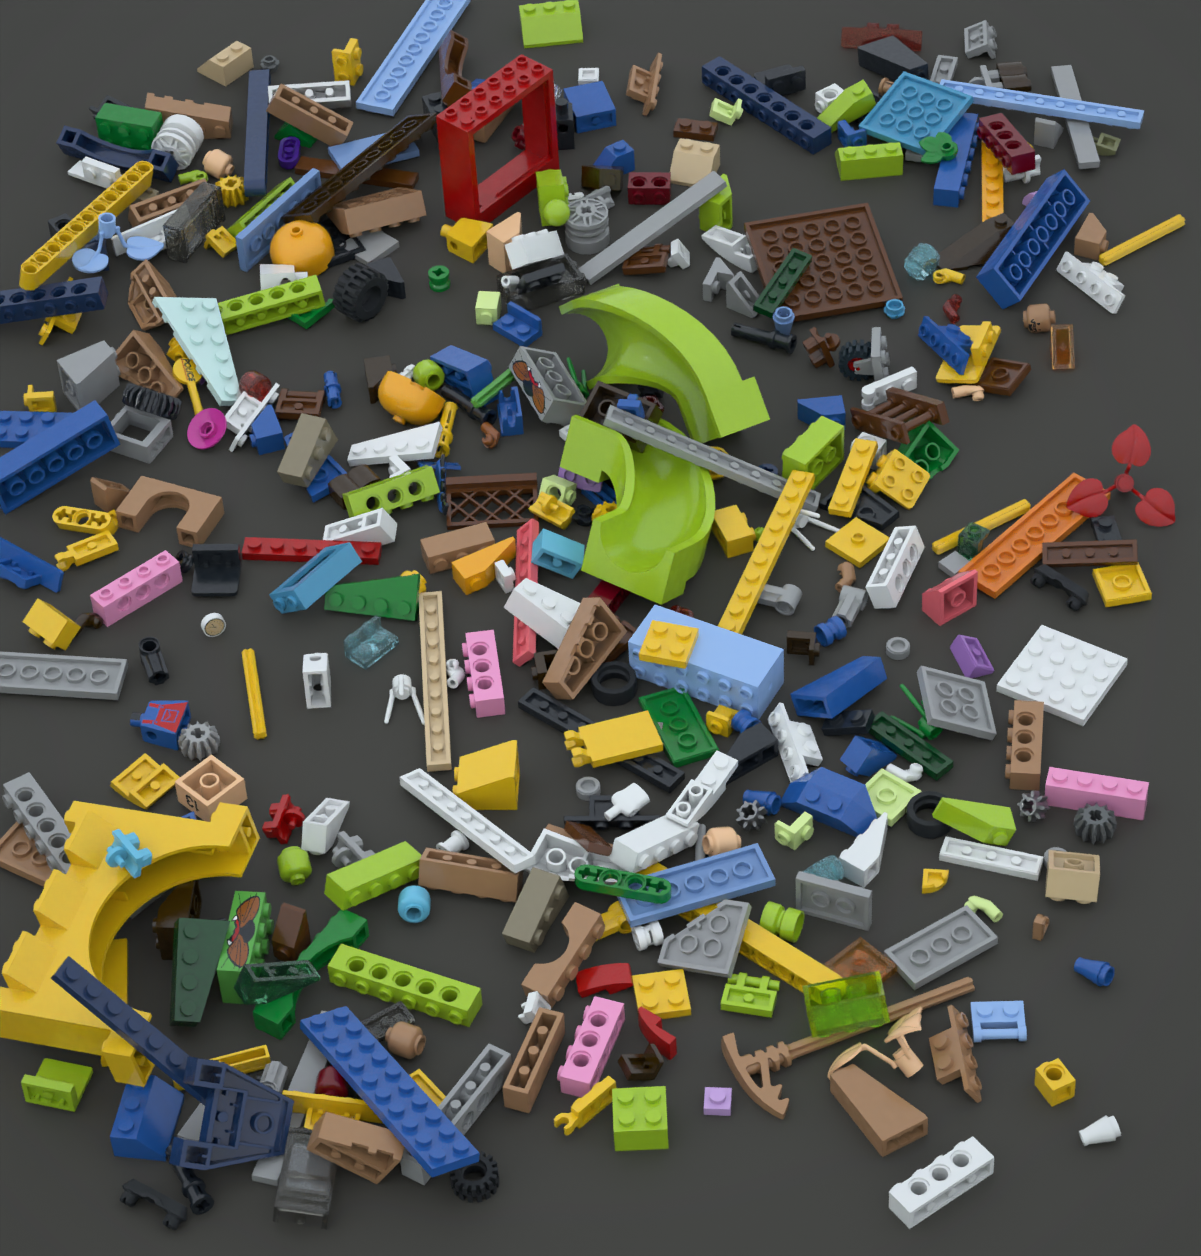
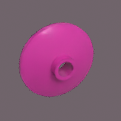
M207 408L196 414L187 430L190 444L200 450L215 446L222 439L226 431L227 421L225 415L215 408Z

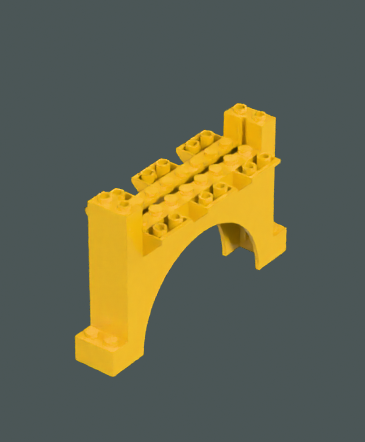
M73 801L70 809L64 816V823L69 833H71L65 842L64 851L71 865L66 874L53 869L49 879L45 881L44 889L39 899L34 903L33 911L40 924L37 934L33 936L29 932L22 931L18 941L13 945V951L8 961L4 963L2 968V975L9 988L0 987V1037L104 1056L116 1082L145 1087L154 1064L55 983L51 977L62 962L70 956L103 984L104 962L111 942L126 920L143 904L172 887L192 880L218 876L241 878L260 839L248 806L220 802L216 811L212 813L210 822ZM120 829L124 835L134 832L140 841L139 849L137 850L148 848L152 853L151 864L142 867L141 876L133 878L125 867H110L105 860L108 854L107 848L114 842L112 831ZM134 1009L144 1019L150 1022L152 1018L151 1013Z

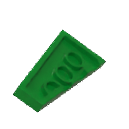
M421 573L335 584L325 593L324 610L415 621L418 614Z

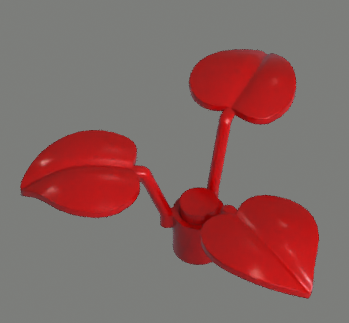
M1131 425L1127 430L1119 434L1112 444L1114 459L1121 464H1127L1124 473L1116 476L1114 485L1103 490V485L1098 479L1089 478L1081 481L1070 493L1066 504L1067 509L1085 517L1100 516L1108 506V499L1104 494L1117 489L1121 492L1131 491L1142 500L1135 507L1136 515L1142 522L1157 527L1168 526L1175 522L1174 500L1168 491L1162 488H1152L1143 496L1133 488L1134 480L1129 475L1132 464L1139 467L1145 465L1151 454L1149 440L1139 426Z

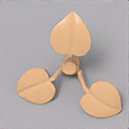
M921 1006L915 1008L909 1014L900 1018L889 1029L888 1036L884 1042L888 1043L896 1038L901 1046L893 1054L894 1061L869 1045L859 1042L842 1052L834 1060L828 1071V1079L830 1080V1075L835 1070L864 1050L887 1062L893 1069L899 1067L907 1078L914 1075L924 1064L909 1047L904 1035L921 1030L920 1021L923 1008Z

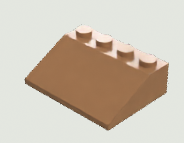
M397 187L342 201L334 205L333 210L326 214L342 234L358 237L362 235L363 231L369 230L370 233L381 231V227L386 225L392 228L400 226L402 221L407 220L408 223L420 221V217L426 216V210L421 190Z

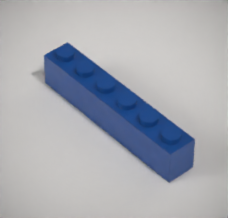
M964 113L948 133L952 137V141L957 144L958 153L954 159L949 161L942 159L934 185L933 205L958 208L960 199L964 200V186L967 187L969 178L967 173H971L975 148H977L978 114Z

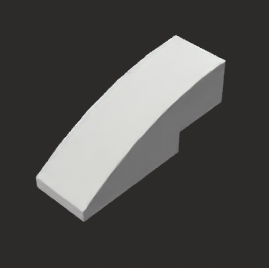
M717 225L701 235L702 239L713 250L732 264L750 273L757 270L746 235Z

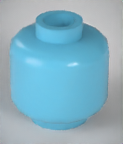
M415 885L404 888L398 897V913L400 917L409 923H419L428 917L431 909L429 892L425 888Z

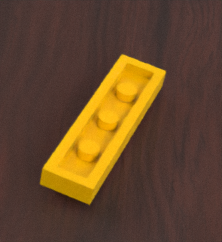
M855 438L829 504V514L851 518L878 449L877 441Z

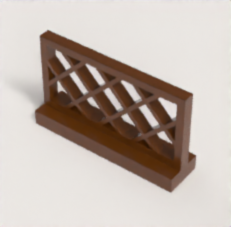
M537 473L446 477V501L449 504L447 530H458L487 522L489 528L523 526L532 518H523L520 515L538 499ZM522 494H533V497L527 502L520 498ZM499 495L510 496L504 503L497 499ZM486 496L488 498L482 504H479L477 501L474 500L476 497ZM463 497L465 499L459 505L451 501V498ZM514 501L522 505L516 512L508 507ZM491 502L499 506L493 513L486 509ZM469 503L476 507L470 514L463 510ZM502 511H506L511 515L508 519L503 520L497 517ZM480 512L488 516L484 521H478L474 517ZM457 513L465 517L461 522H452V518ZM534 514L533 519L539 522V517Z

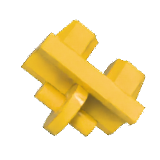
M541 492L537 501L528 508L531 513L563 530L572 522L571 517L575 513L573 507L557 500L555 496Z

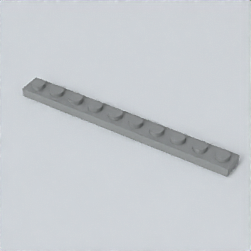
M610 405L603 423L604 426L652 445L654 448L671 453L676 457L690 461L697 466H702L719 475L728 477L740 484L752 487L759 492L779 499L788 479ZM811 489L802 509L815 513L821 493Z

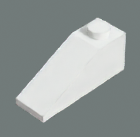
M383 508L325 525L323 540L381 542L382 545L395 542L397 523Z
M325 798L303 821L301 849L309 851L313 855L325 854L334 844L348 811L350 801Z

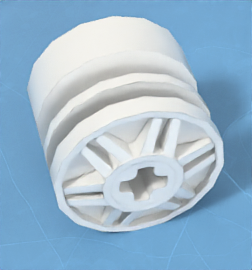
M179 114L172 115L163 123L152 142L151 149L171 153L179 164L177 170L185 169L190 165L196 152L202 145L204 140L203 130L192 118Z

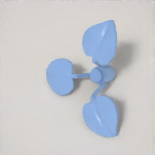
M102 213L98 217V233L89 241H99L96 252L88 248L80 249L73 254L72 263L75 269L84 273H97L105 269L108 265V256L100 253L103 238H112L115 233H117L122 246L127 248V255L135 260L144 261L145 259L153 258L164 248V243L141 236L130 237L126 243L120 232V227L116 226L115 215L112 213Z

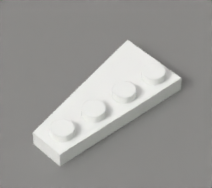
M440 422L353 444L347 459L349 466L389 463L388 458L395 454L403 462L434 459L443 429Z

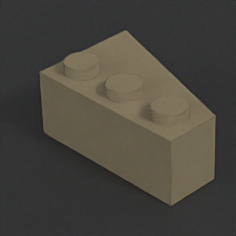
M301 413L277 471L283 482L306 488L311 484L338 441L325 418Z
M532 867L502 932L507 944L533 953L542 944L546 933L569 898V894L559 875Z

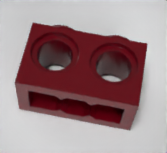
M629 172L628 204L667 205L671 201V172Z

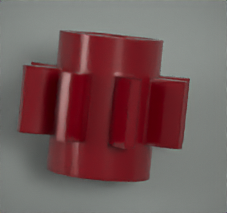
M521 124L514 128L511 137L516 142L514 146L523 150L525 148L524 125Z

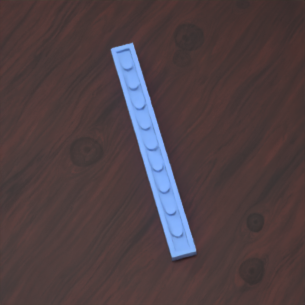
M941 79L940 85L973 96V104L985 105L987 107H999L1007 110L1057 116L1109 126H1121L1129 129H1140L1144 117V110Z

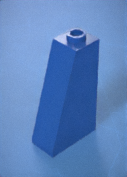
M862 656L794 691L790 695L797 716L833 718L885 681L887 676L881 657Z

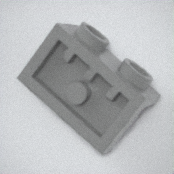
M987 20L964 28L965 54L968 59L979 56L984 52H988L991 59L996 58L995 50H997L995 38L997 34L994 27L989 26Z

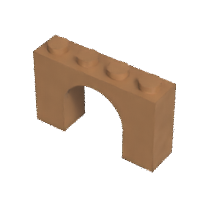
M141 476L116 510L118 526L138 533L148 519L159 510L165 508L185 510L187 513L176 529L179 544L192 547L193 544H204L224 515L222 497Z

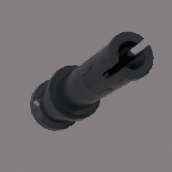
M736 322L731 328V336L768 345L770 349L786 350L789 354L794 352L797 345V336L794 334L789 336L781 334L778 330L770 332Z
M450 384L444 385L441 389V396L465 410L471 419H477L481 425L484 422H489L491 425L495 423L497 419V412L495 410L488 409L485 405L478 409L474 408L471 398Z
M172 1144L169 1145V1146L166 1148V1152H165V1154H166V1156L168 1157L169 1161H170V1155H171ZM172 1165L182 1183V1193L191 1203L190 1208L192 1212L199 1215L208 1212L213 1207L214 1200L211 1195L207 1194L203 1179L195 1175L193 1168Z

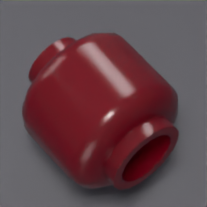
M328 1066L319 1071L316 1077L315 1094L348 1097L350 1085L333 1066Z

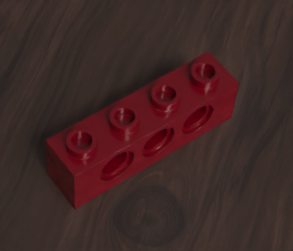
M1003 113L979 118V127H977L979 139L983 140L986 147L994 153L995 158L1000 160L1003 167L1011 175L1035 170V150Z

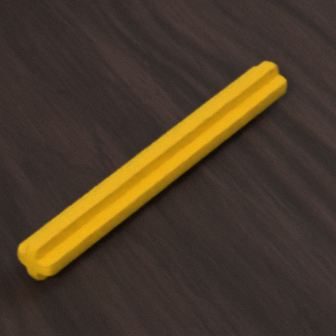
M1178 214L1100 254L1099 263L1107 266L1185 225V218Z
M1026 499L1020 500L933 542L932 550L937 555H940L1027 513L1031 505Z
M244 649L242 651L252 728L254 738L259 740L260 738H266L267 733L256 659L253 649Z

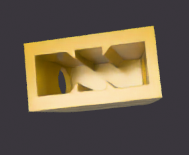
M460 218L453 227L444 224L440 235L446 238L449 252L471 263H475L488 248L486 231L491 229L493 224Z

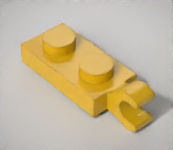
M108 530L66 546V552H60L54 557L58 562L56 567L66 571L72 563L79 566L118 551L119 548L118 543Z
M607 1076L601 1082H597L586 1095L578 1098L573 1103L570 1113H560L554 1118V1126L557 1128L563 1123L567 1124L564 1126V1134L566 1136L571 1134L576 1127L579 1129L612 1102V1089L616 1088V1081Z

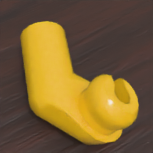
M947 268L936 270L933 273V281L937 284L955 282L962 285L966 277L965 274Z

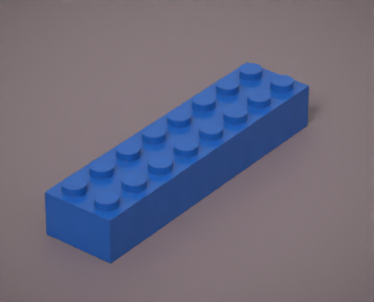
M1065 169L1046 178L976 276L1002 309L1021 301L1090 202Z

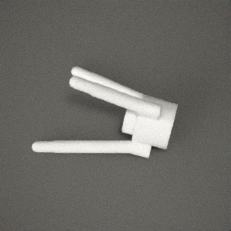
M801 509L791 531L811 551H814L815 547L796 528H803L807 522H810L832 532L840 530L811 518H819L820 514Z
M403 674L395 676L392 680V689L389 690L390 697L384 723H389L395 697L404 700L410 695L422 724L425 725L424 713L416 695V688L412 687L411 678Z

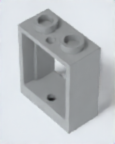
M127 405L111 421L121 444L111 451L149 464L173 438L171 420ZM129 425L151 431L143 441L121 435Z

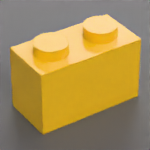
M737 505L715 510L711 529L727 558L754 551L753 541L756 540L754 529L752 527L749 528L745 513H741Z
M38 598L23 620V623L30 627L28 631L38 638H41V636L45 638L43 643L52 649L59 647L66 650L81 626L54 606Z

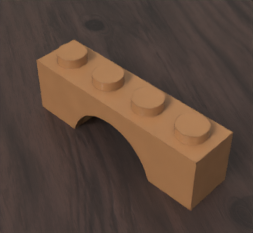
M574 902L562 921L565 933L569 937V944L564 954L553 962L534 964L521 984L527 997L529 993L538 991L551 1008H553L556 1001L562 999L565 987L570 980L572 981L576 977L578 967L583 960L589 957L596 939L602 937L605 930V924L600 913Z

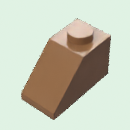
M1093 213L1088 214L1075 237L1074 255L1099 260V255L1107 251L1109 241L1106 240L1107 231Z

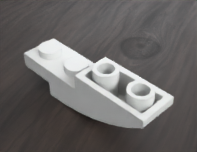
M716 751L695 780H690L666 813V817L686 827L697 822L726 790V782L738 767V760Z

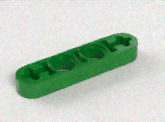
M588 864L580 865L574 873L576 886L586 891L656 904L666 903L672 896L671 884L664 878ZM611 878L617 880V883L607 885L604 881ZM633 883L641 884L642 887L637 890H633L629 888V885Z

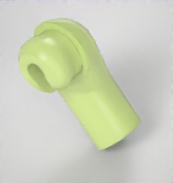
M970 896L969 900L964 904L974 913L979 908L993 922H998L1003 916V913L990 900L978 896Z

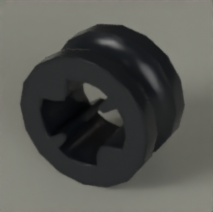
M181 550L175 556V559L180 563L181 572L187 573L194 563L193 555L187 554L185 550Z

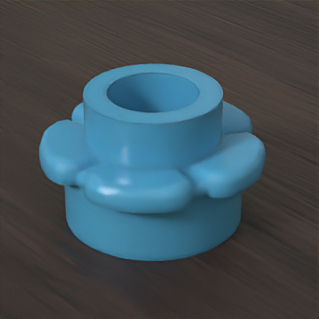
M898 299L889 300L884 307V313L892 319L900 318L905 313L903 302Z

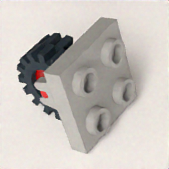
M881 327L872 328L871 342L868 341L864 344V340L860 339V343H857V340H853L852 344L848 341L846 346L843 345L841 347L838 366L840 368L839 371L843 373L844 377L847 378L850 375V380H854V377H856L857 381H861L862 377H864V380H868V376L871 378L874 376L876 382L889 376V368L886 366L890 365L889 352L884 350L887 349V338L882 336Z

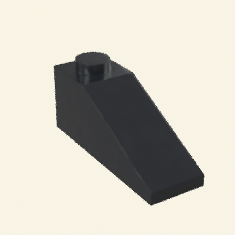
M761 722L740 733L726 754L738 760V767L726 782V785L778 756V739Z

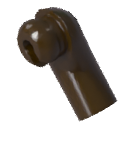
M97 613L80 614L74 621L81 626L75 636L77 637L84 627L100 628L103 624V619Z

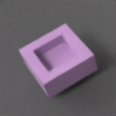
M705 1087L704 1115L731 1116L732 1088Z

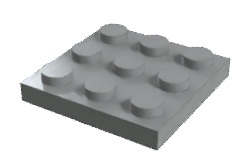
M920 666L917 670V677L927 724L978 738L993 740L997 733L985 682Z

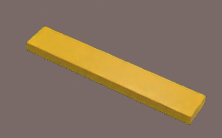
M127 938L114 939L111 942L104 962L103 985L126 1004H128ZM101 1056L102 1067H107L108 1064L104 1056Z

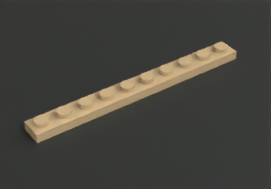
M442 591L419 593V617L427 772L452 770Z

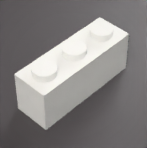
M547 229L538 232L518 235L511 238V243L505 244L512 270L546 262L564 255L557 230L548 232Z

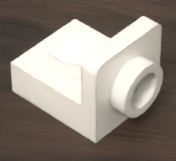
M397 454L388 458L390 468H388L389 478L411 471Z

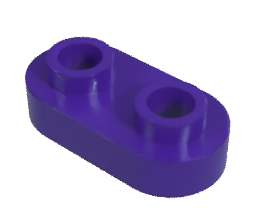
M286 137L280 141L278 162L282 168L293 169L297 165L301 153V144L298 138Z

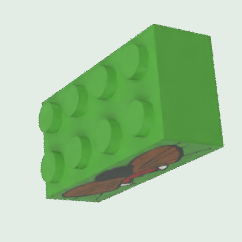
M235 891L228 920L230 924L217 967L223 1003L253 1005L255 995L260 993L261 981L259 977L260 974H264V954L268 955L270 947L268 936L272 935L274 931V920L270 919L271 903H267L265 892Z

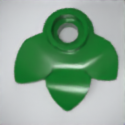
M938 132L936 137H925L919 141L920 147L926 151L921 158L923 163L934 164L942 159L949 161L957 156L958 146L952 141V137L948 133Z

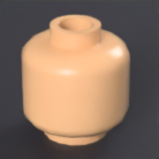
M219 149L208 151L202 162L205 172L219 180L225 176H230L235 167L232 165V156Z
M729 826L711 828L703 836V851L711 857L741 848V838Z

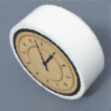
M218 613L208 614L201 621V628L209 637L220 635L226 627L223 617Z

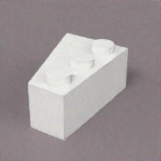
M525 578L513 589L504 608L559 649L580 603Z

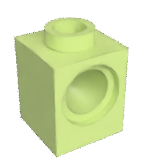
M551 475L542 479L539 494L544 492L548 495H553L557 500L570 506L576 499L575 490L577 484L556 475Z

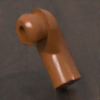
M484 422L480 429L486 435V438H482V442L486 448H493L497 446L500 433L489 422Z

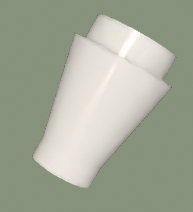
M1105 1115L1085 1129L1080 1130L1079 1135L1083 1145L1087 1146L1089 1144L1116 1141V1138L1121 1136V1132L1115 1117H1107Z

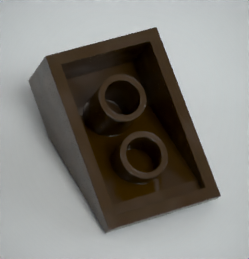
M198 879L179 884L159 907L157 918H153L152 930L153 933H157L156 949L160 950L162 960H173L174 923L177 919H200L203 901Z

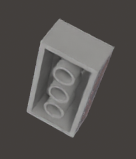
M520 346L509 365L514 378L521 386L522 391L527 396L541 421L567 426L570 424L573 415H580L586 399L556 352Z

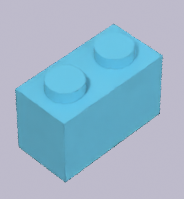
M543 528L533 542L531 563L573 579L582 567L585 545Z

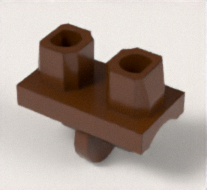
M813 327L809 330L811 337L802 342L803 346L808 352V357L815 368L824 363L831 368L835 363L830 351L834 352L839 347L841 342L839 336L833 333H826L824 337H820L817 329Z

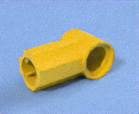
M619 901L614 902L607 912L601 914L605 930L600 939L618 931L622 934L632 932Z

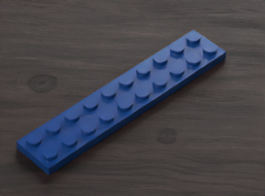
M347 1006L300 1020V1029L431 1177L479 1162L480 1153Z

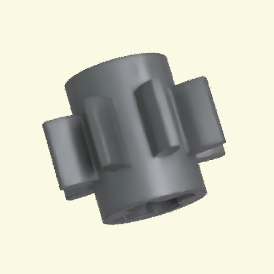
M1031 791V794L1023 793V799L1020 803H1017L1021 811L1020 816H1028V822H1036L1037 818L1045 819L1044 814L1050 809L1046 801L1048 797H1039V791Z
M757 800L753 803L744 801L741 808L736 809L740 815L736 821L740 826L743 825L746 832H749L750 829L760 831L763 823H767L763 816L767 813V810L764 806L760 807Z

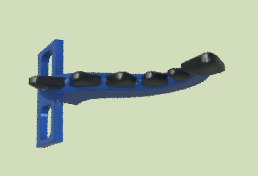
M444 454L441 455L437 462L418 461L420 467L428 465L435 468L437 484L440 493H437L438 508L441 513L447 515L449 504L445 500L446 469L461 470V466L458 463L445 462Z

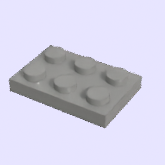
M799 871L796 876V909L802 910L810 916L869 931L872 924V890Z

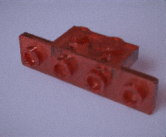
M873 22L867 23V26L862 28L843 27L841 47L857 48L893 35L912 51H921L922 31L904 30V28L899 27V24L888 23L887 27H880L879 23Z

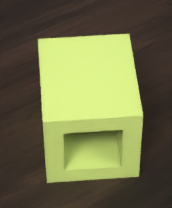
M478 292L475 306L477 324L493 325L500 318L502 309L500 292Z

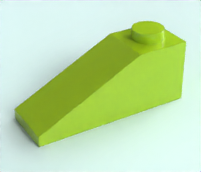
M863 79L846 88L817 119L830 126L832 133L838 129V121L846 120L847 123H850L869 113L876 105L873 93Z
M942 797L932 813L933 818L987 844L1007 846L1016 831L1010 807Z

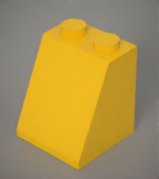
M511 740L461 756L459 767L454 768V780L457 782V785H453V794L474 810H517L520 780L517 740Z

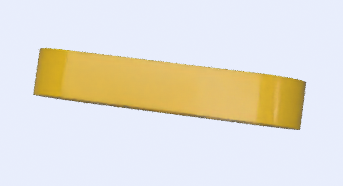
M61 506L52 515L56 525L64 530L99 534L108 530L111 533L115 527L111 516L101 511ZM83 517H89L86 523L78 524Z

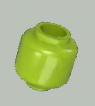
M429 359L422 360L413 370L414 381L422 387L435 391L443 385L445 374L436 362Z
M298 846L283 849L277 858L279 874L284 882L291 883V885H300L312 873L307 851Z

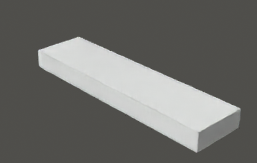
M945 836L939 854L940 861L1038 881L1044 863L1043 856Z

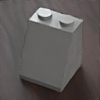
M104 340L57 360L63 393L77 411L94 400L100 404L120 385L118 376L121 373L115 361L118 358L117 353Z

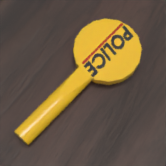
M181 358L174 363L172 374L178 382L187 385L196 415L203 410L196 384L203 375L198 374L195 369L196 364L192 359Z

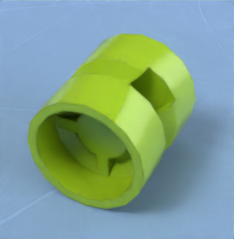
M768 901L761 915L760 926L774 935L779 933L782 940L796 943L803 928L805 913L792 907L785 910L781 904Z

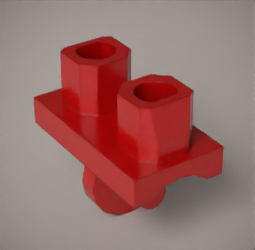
M289 794L282 795L280 803L271 804L269 813L273 821L264 822L262 827L267 838L276 837L280 844H287L292 830L295 827L303 826V821L306 819L305 815L301 812V808L291 803V796Z

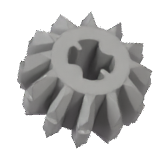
M197 721L195 725L188 724L187 729H181V736H179L178 742L184 757H189L191 761L196 758L202 761V758L218 753L220 736L215 726H210L208 722L200 724Z

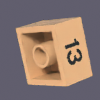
M213 755L207 757L175 781L178 802L190 811H194L198 817L207 822H210L211 815L216 811L220 802L240 805L248 799L244 778Z

